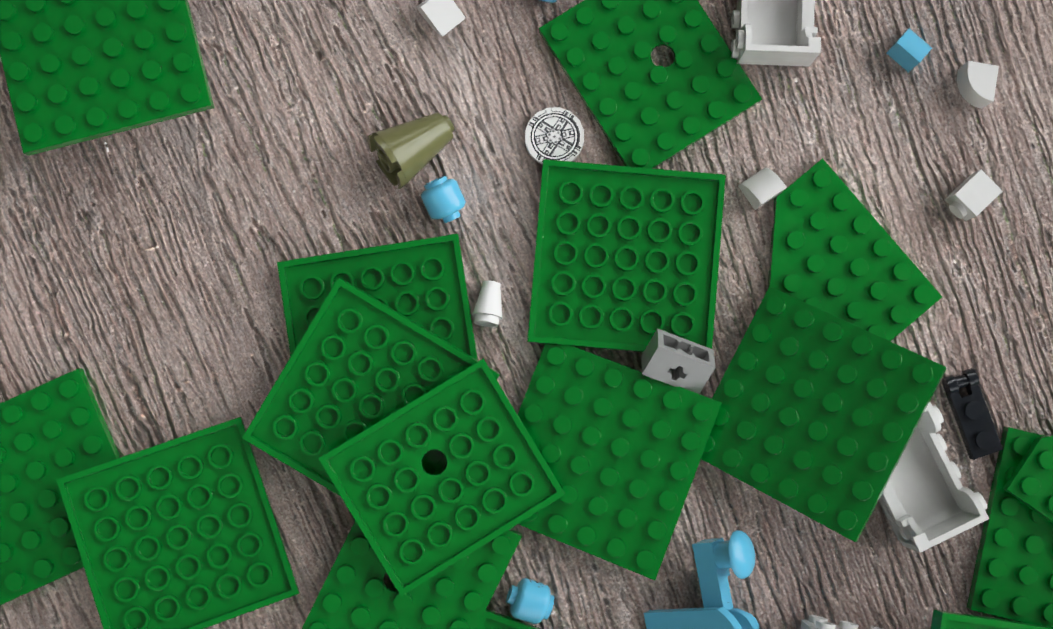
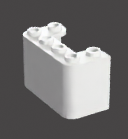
M737 0V10L732 11L731 28H736V39H732L731 58H736L737 64L809 67L821 53V37H815L818 33V27H814L815 0Z
M931 402L926 407L879 499V503L900 543L904 547L920 553L989 519L985 511L987 509L985 499L979 492L974 493L969 488H963L959 480L961 478L960 470L953 461L950 462L945 452L947 445L943 437L939 433L936 434V432L941 430V423L944 422L940 410L935 405L932 406Z

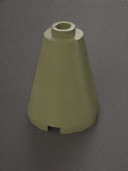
M434 113L373 132L367 136V142L371 152L377 150L379 159L376 160V163L392 185H398V189H401L453 139L452 132L455 129L447 115L442 116L440 113Z

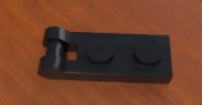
M970 368L962 371V375L956 377L950 375L942 378V385L969 458L975 460L1001 451L1003 447L980 389L979 377L976 371ZM966 387L968 395L961 397L959 389Z

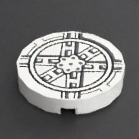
M560 107L546 108L537 112L529 120L525 130V146L534 160L542 165L543 159L573 162L580 154L584 145V129L580 120L571 111Z

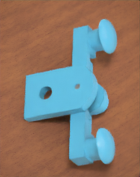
M736 530L728 541H724L723 538L704 539L692 544L704 608L649 610L644 613L646 629H759L758 621L752 614L733 608L728 576H730L729 568H732L734 574L740 579L749 577L754 569L755 549L750 537L745 532Z

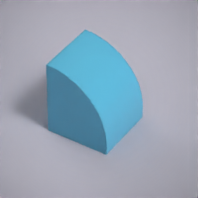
M908 28L886 54L909 73L923 60L932 47Z

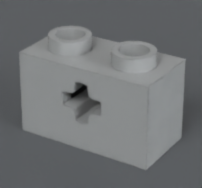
M658 328L641 356L643 375L698 394L716 368L713 349Z

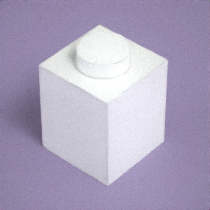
M981 169L966 178L944 200L949 204L950 211L956 217L967 221L977 217L1003 191Z

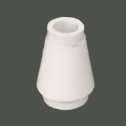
M483 281L472 316L475 317L474 324L483 327H498L499 321L502 320L500 283Z

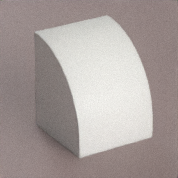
M424 0L416 6L428 24L442 37L466 18L453 0Z
M968 61L958 69L957 86L960 94L969 104L983 109L994 102L999 66Z
M766 167L738 185L754 210L787 188L778 175Z

